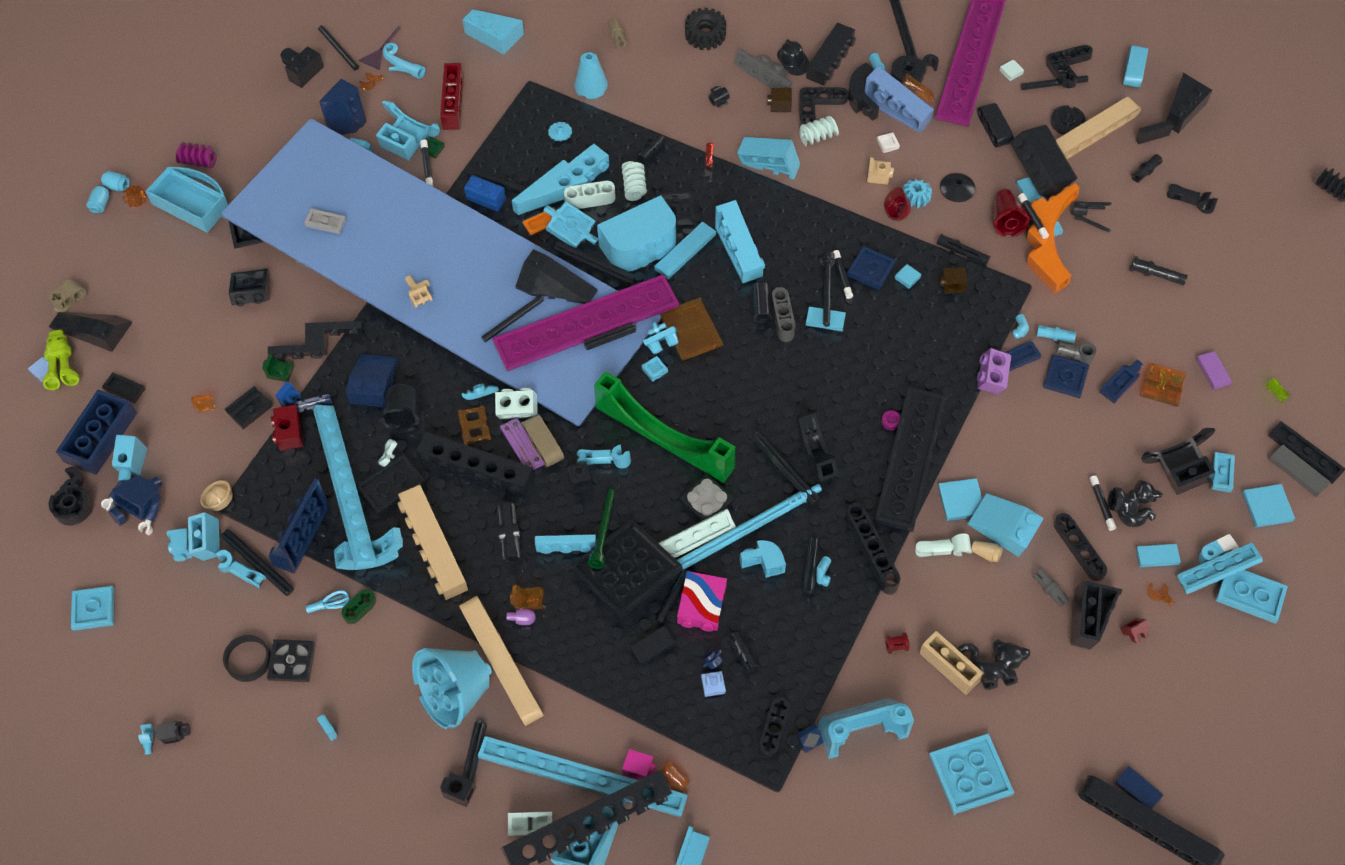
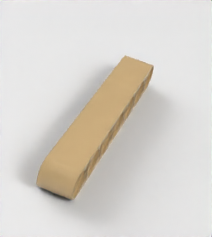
M1126 97L1061 136L1056 141L1065 157L1069 159L1134 119L1140 113L1141 107L1130 97Z
M478 596L459 605L524 725L527 726L543 717V712Z

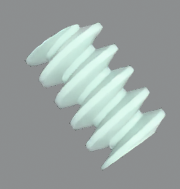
M831 116L820 118L819 121L808 122L806 125L802 124L799 129L800 138L805 146H807V141L812 145L814 143L813 139L816 142H820V136L823 140H826V134L829 138H832V132L835 136L839 135L837 124Z
M633 161L622 164L625 197L630 201L639 200L647 193L644 165Z

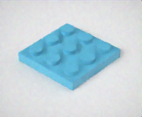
M989 733L929 753V758L953 815L1014 794V790Z

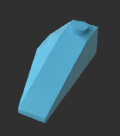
M623 800L622 805L625 807L626 802ZM604 807L603 816L611 819L613 816L612 809ZM587 817L583 821V825L588 829L593 827V819ZM617 821L609 824L610 829L599 835L597 831L589 834L591 839L581 844H578L577 841L569 844L571 849L561 854L555 851L551 857V862L555 865H605L618 827ZM574 831L567 838H572Z

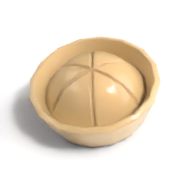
M219 480L210 484L201 495V505L211 511H219L225 508L231 502L233 496L229 483Z

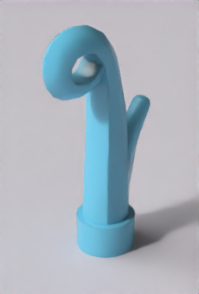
M391 42L384 46L383 56L387 61L395 65L394 67H389V71H401L409 73L417 79L423 78L426 71L424 66L394 56L398 50L396 43Z

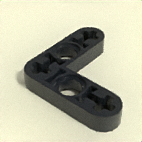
M1081 45L1050 53L1047 55L1046 66L1064 88H1074L1077 83V75L1069 65L1090 60L1093 48L1089 45Z
M841 87L802 88L799 93L800 126L802 124L806 125V118H809V122L816 120L815 105L846 104L849 97L848 90ZM821 94H826V95H828V97H827V98H821L820 95H821ZM810 107L812 110L804 111L803 108Z

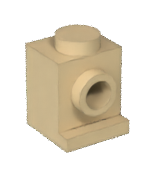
M870 158L867 182L888 185L889 178H893L894 172L891 162L876 161L874 158Z

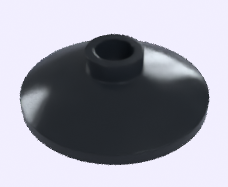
M951 173L942 179L940 191L950 201L965 202L974 195L975 184L965 174Z

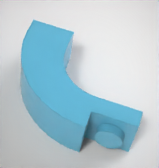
M393 527L381 538L371 542L377 561L374 566H355L349 542L344 541L334 550L336 568L345 570L368 569L384 565L399 556L398 550L403 547L400 528Z

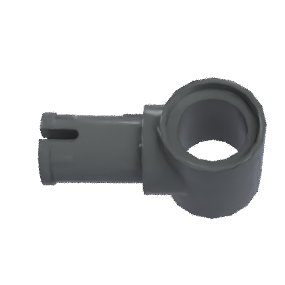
M1059 342L1057 354L1070 356L1078 362L1090 365L1096 354V347L1090 342L1076 346Z

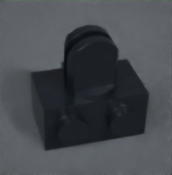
M308 46L301 53H297L291 48H286L280 54L282 63L287 65L285 70L289 81L300 88L305 86L324 68L320 53Z

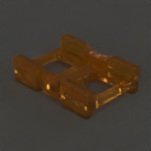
M483 405L478 408L458 410L465 445H468V442L486 438L491 440ZM478 412L479 419L467 421L466 414ZM471 429H482V436L470 437L469 431Z

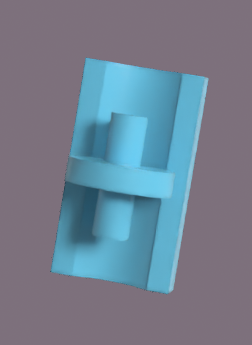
M654 321L652 322L654 328L648 330L649 335L657 334L643 340L645 346L649 347L653 354H657L663 351L660 341L666 339L669 347L679 343L678 331L673 326L661 332V330L667 328L666 324L658 325Z

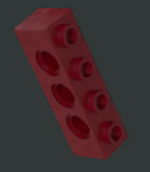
M444 63L440 111L443 130H460L464 78L461 63Z

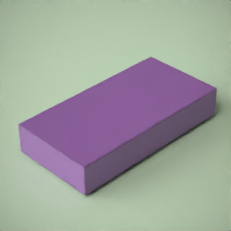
M1215 351L1199 355L1196 358L1213 390L1232 383Z

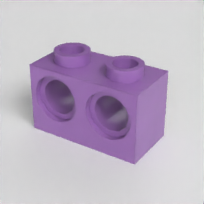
M992 348L983 353L979 360L981 367L977 375V388L996 395L1006 390L1011 355Z

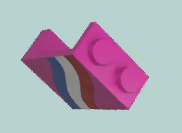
M687 571L677 615V623L686 628L699 627L708 632L718 631L719 616L726 592L727 579Z

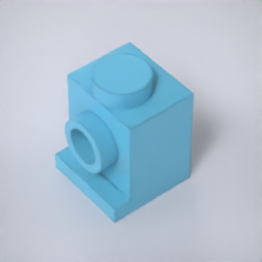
M188 529L167 531V536L171 540V542H168V550L170 554H173V559L175 561H184L192 558L189 555Z

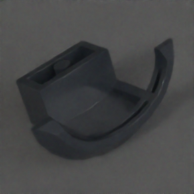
M1204 428L1190 439L1158 452L1147 451L1143 454L1141 460L1145 464L1160 462L1177 495L1214 480L1216 472L1207 455L1203 457L1198 445L1209 439L1214 434L1215 429Z

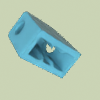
M116 435L112 467L119 472L118 482L129 480L131 475L138 476L141 473L148 448L136 436Z

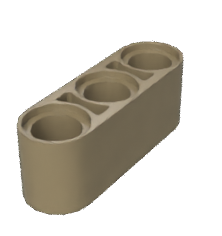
M539 414L521 423L546 467L564 459L559 445Z

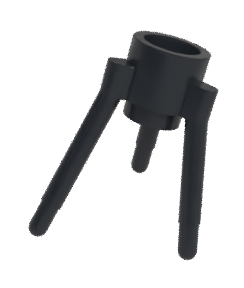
M1074 202L1072 215L1076 216V220L1086 222L1106 232H1111L1105 226L1083 217V215L1087 216L1088 209L1105 210V206L1112 205L1111 202Z

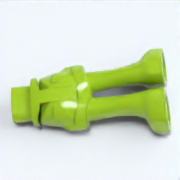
M56 330L49 332L44 352V358L48 360V371L43 378L44 388L48 390L58 389L60 387V379L67 386L77 385L79 383V375L69 367V357L72 354V350L68 345L64 331ZM58 360H60V379L57 373Z

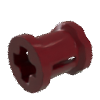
M907 633L894 637L885 636L888 654L898 650L909 651L910 646Z

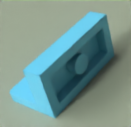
M689 826L676 865H701L710 837L694 832L693 827Z

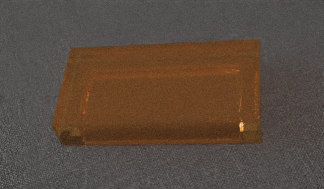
M908 74L903 77V85L931 104L934 100L933 91Z

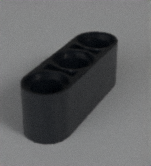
M992 103L978 107L979 120L993 146L997 148L1010 144L1014 136L998 105Z

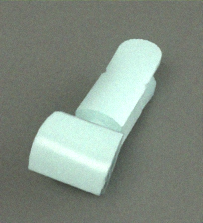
M965 533L954 536L951 541L950 539L920 541L916 544L915 553L919 557L948 555L952 551L955 556H962V552L972 554L970 537Z

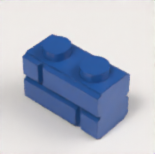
M474 175L471 176L464 187L467 200L497 212L506 200L504 187Z

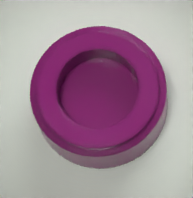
M886 411L882 416L881 423L887 430H896L901 416L896 411Z

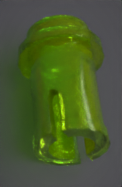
M1276 378L1266 384L1267 390L1271 391L1281 403L1291 396L1280 384V380H1276Z

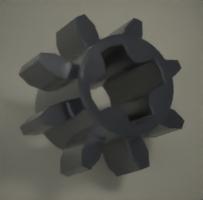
M716 86L710 89L712 93L708 97L713 106L717 105L719 108L728 104L726 100L730 98V95L725 87Z

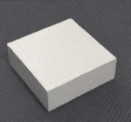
M893 132L877 137V142L883 153L897 150L900 147Z

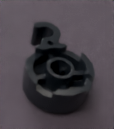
M933 54L924 56L922 60L909 55L900 56L892 63L891 76L909 90L916 89L924 80L928 66L937 71L939 59Z
M68 467L65 469V472L70 479L66 480L59 487L60 490L50 496L48 505L50 512L58 522L72 526L87 519L92 511L93 503L85 489L81 488L84 484V478L75 467Z

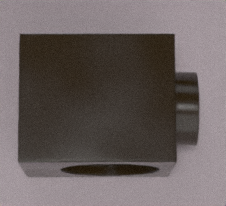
M965 267L943 268L942 276H939V287H942L943 294L965 293L968 284Z

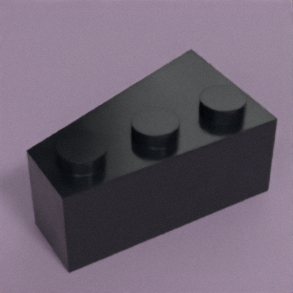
M1184 72L1166 121H1172L1174 124L1172 130L1178 134L1207 104L1212 93V89Z
M1085 580L1075 588L1071 645L1092 649L1100 642L1109 622L1108 619L1123 589Z

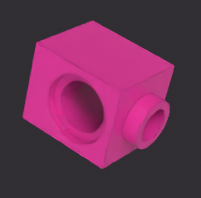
M629 749L622 768L623 775L641 780L653 774L656 769L653 756Z

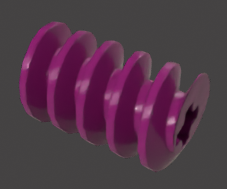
M181 142L176 151V162L213 168L216 163V154L211 146L206 148L205 145H201L199 149L198 144L193 146L192 143L186 145L185 142Z

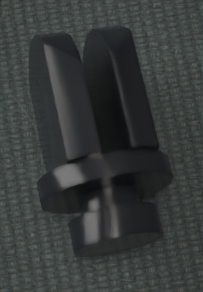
M172 721L158 725L155 734L157 739L163 744L180 742L185 736L190 735L191 728L189 723Z

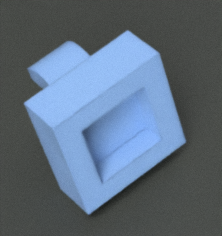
M722 671L701 674L705 697L725 694L726 690Z

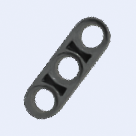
M778 287L772 292L771 306L778 338L783 342H789L794 338L795 321L789 293L785 288Z

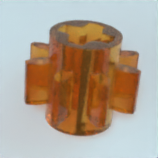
M129 186L123 191L125 196L122 198L125 203H128L129 207H139L145 202L144 197L146 194L139 186Z

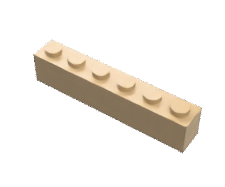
M418 485L399 493L400 502H397L401 513L405 512L407 515L405 522L408 528H413L415 532L412 534L416 546L420 544L422 550L419 552L423 561L428 560L430 566L427 569L431 578L435 577L438 582L435 583L438 594H443L445 600L468 591L465 579L421 486Z

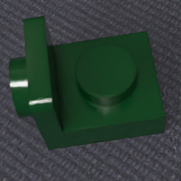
M268 354L267 360L263 362L262 369L267 379L289 382L294 364L275 360L273 354Z

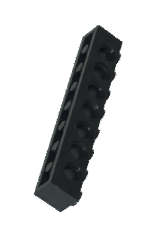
M659 770L501 847V850L508 865H529L536 860L540 864L551 859L550 853L558 851V854H561L571 849L569 844L575 841L581 844L591 839L589 834L597 831L599 835L609 830V824L616 821L620 825L630 820L628 815L634 812L640 815L649 810L648 805L655 802L658 806L668 801L667 796L673 793L662 770ZM643 788H648L651 791L652 796L650 800L643 798ZM625 797L631 799V809L623 807L622 801ZM604 807L612 809L613 816L611 819L603 816ZM586 816L593 819L594 824L591 829L583 825V819ZM565 826H570L574 830L572 838H566L563 835ZM545 836L553 838L554 845L552 848H546L543 845V838ZM529 845L534 849L532 858H526L523 855L524 846Z

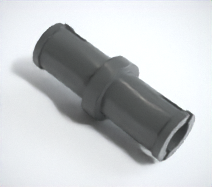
M1043 568L1033 575V578L1045 589V594H1049L1059 607H1062L1065 602L1070 600L1058 587L1059 584L1056 581L1054 582L1045 573Z

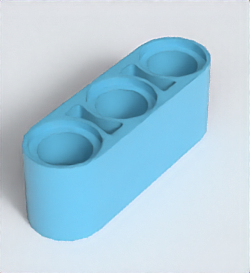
M1131 45L1122 85L1140 88L1148 48Z

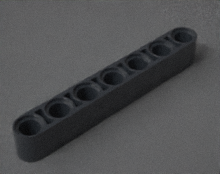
M1088 775L1078 792V796L1086 803L1192 865H1221L1225 854L1219 848L1092 775Z

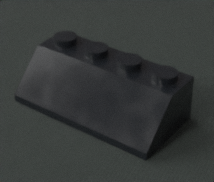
M1047 125L1022 131L1010 141L1012 148L1040 196L1047 199L1056 196L1065 187L1078 179Z

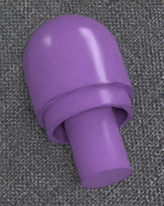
M516 609V612H507V620L516 621V624L531 625L536 618L535 613L531 609Z

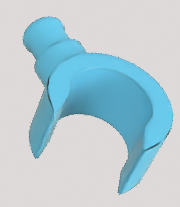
M152 724L140 725L142 734L138 735L140 743L143 744L144 754H152L151 747L154 742Z

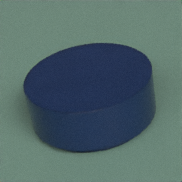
M114 506L108 510L111 518L119 526L127 522L125 515L119 508Z

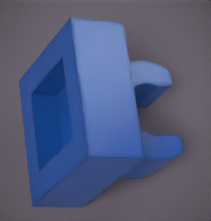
M287 381L275 395L282 407L294 405L293 400L296 397L301 399L299 392Z

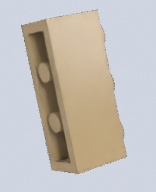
M937 631L922 644L920 654L965 695L980 682L983 672Z

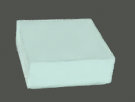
M1011 60L1000 66L999 71L1011 81L1022 75L1024 69L1015 60Z

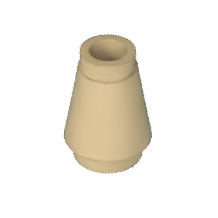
M974 541L971 550L991 563H998L1003 547L995 543Z

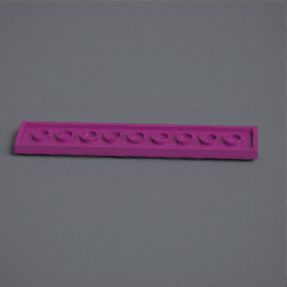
M971 0L935 119L969 127L1006 0Z
M660 275L492 338V341L508 372L580 345L585 339L630 322L635 324L679 307V302L665 276Z

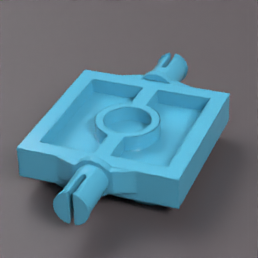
M565 202L557 210L548 205L544 208L543 211L552 216L546 230L566 244L577 248L585 239L594 245L598 241V238L590 234V230L596 221L568 202Z

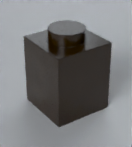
M771 88V95H767V105H771V112H791L792 88Z

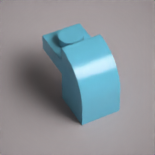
M757 541L756 549L749 548L740 553L742 568L761 564L765 577L785 573L786 563L779 547L770 541Z

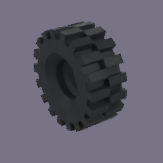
M704 7V10L698 8L697 12L693 10L691 15L688 14L685 20V38L688 44H693V47L696 49L700 47V50L704 48L710 50V47L715 49L717 44L721 46L722 41H725L726 20L720 11L715 12L713 8L708 10V8ZM707 28L711 31L703 32L701 29Z

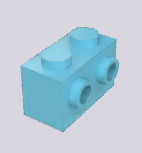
M205 512L188 517L189 555L202 561L216 557L215 554L220 551L219 519Z

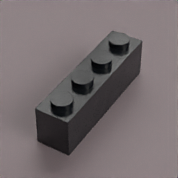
M838 22L836 23L808 65L806 79L825 86L828 80L832 79L834 70L840 67L842 58H846L850 46L853 47L855 44V29Z

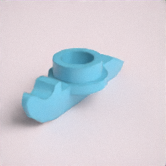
M478 384L473 387V391L467 390V393H462V396L467 400H473L498 392L499 389L493 385L484 387V384Z

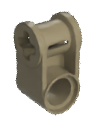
M68 279L52 291L48 298L53 304V309L56 313L67 312L75 304L82 301L87 292L76 281Z

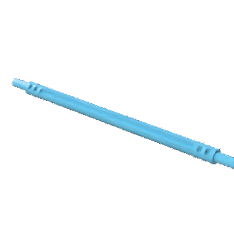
M819 484L811 487L816 493L822 491ZM798 492L677 561L682 564L683 570L806 502V499H808L807 493Z

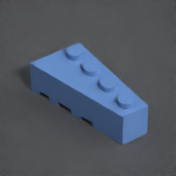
M877 66L866 78L865 93L879 106L880 111L919 133L932 120L934 109L880 66Z

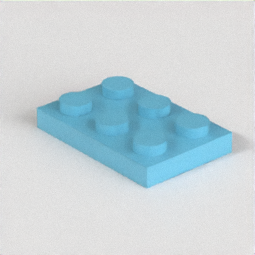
M1242 570L1222 579L1216 601L1276 624L1288 586Z

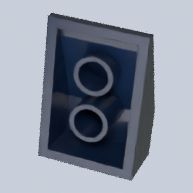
M360 354L349 376L346 389L349 403L383 407L385 393L393 383L398 358Z

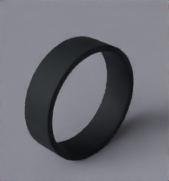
M243 635L235 638L227 645L223 654V664L231 677L238 681L250 682L265 674L269 667L271 654L262 639L254 635ZM245 642H257L263 645L266 650V658L263 665L256 672L249 675H237L229 670V656L238 645Z

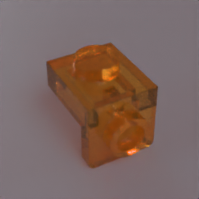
M513 585L510 603L518 610L542 609L544 590L541 587L522 589L518 585Z

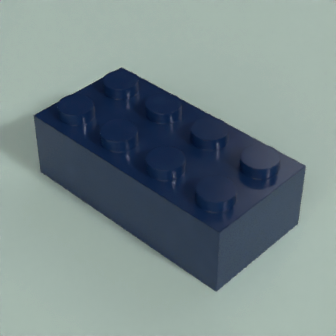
M97 390L56 450V453L64 463L97 475L115 447L116 435H123L137 414L131 402Z

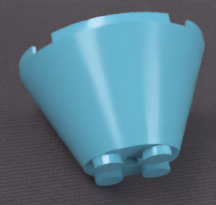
M424 648L414 655L412 675L414 685H419L422 696H419V699L428 715L442 728L447 729L450 727L453 729L457 727L485 691L489 689V675H491L492 671L489 664L483 662L476 650L459 651Z

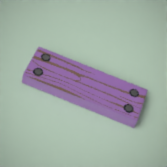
M518 418L500 426L501 431L521 464L533 467V470L544 465V461Z

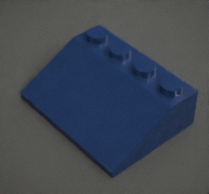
M316 478L305 489L302 496L297 499L296 508L293 513L289 514L287 525L284 530L280 531L275 547H272L269 552V559L274 567L294 574L330 507L320 482Z

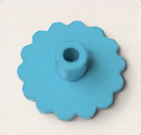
M558 122L550 126L548 134L555 141H563L570 137L572 128L565 122Z

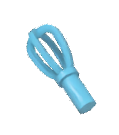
M337 590L319 602L305 606L306 611L311 613L326 608H342L349 602V595L344 590ZM345 597V598H343V599H341V600H338V601H335V602H331V601L336 600V599H338V598Z

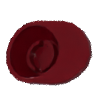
M896 187L885 198L884 209L890 219L901 221L910 214L911 202L904 190Z

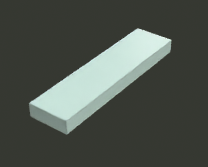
M725 509L659 542V544L676 558L734 529L736 526L728 509Z

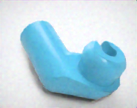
M1024 314L1016 316L1017 329L1012 331L1016 339L1023 338L1029 331Z
M826 556L822 557L817 566V583L825 587L829 585L831 579L830 576L825 575L831 563V559Z

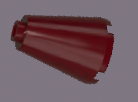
M1002 189L995 195L994 229L1002 237H1006L1005 235L1015 237L1022 234L1028 228L1029 215L1011 190Z

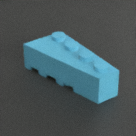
M736 200L716 206L715 229L742 283L763 277L764 261L759 257L757 247L751 238Z

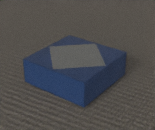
M815 724L797 734L802 750L805 753L823 743L819 728Z

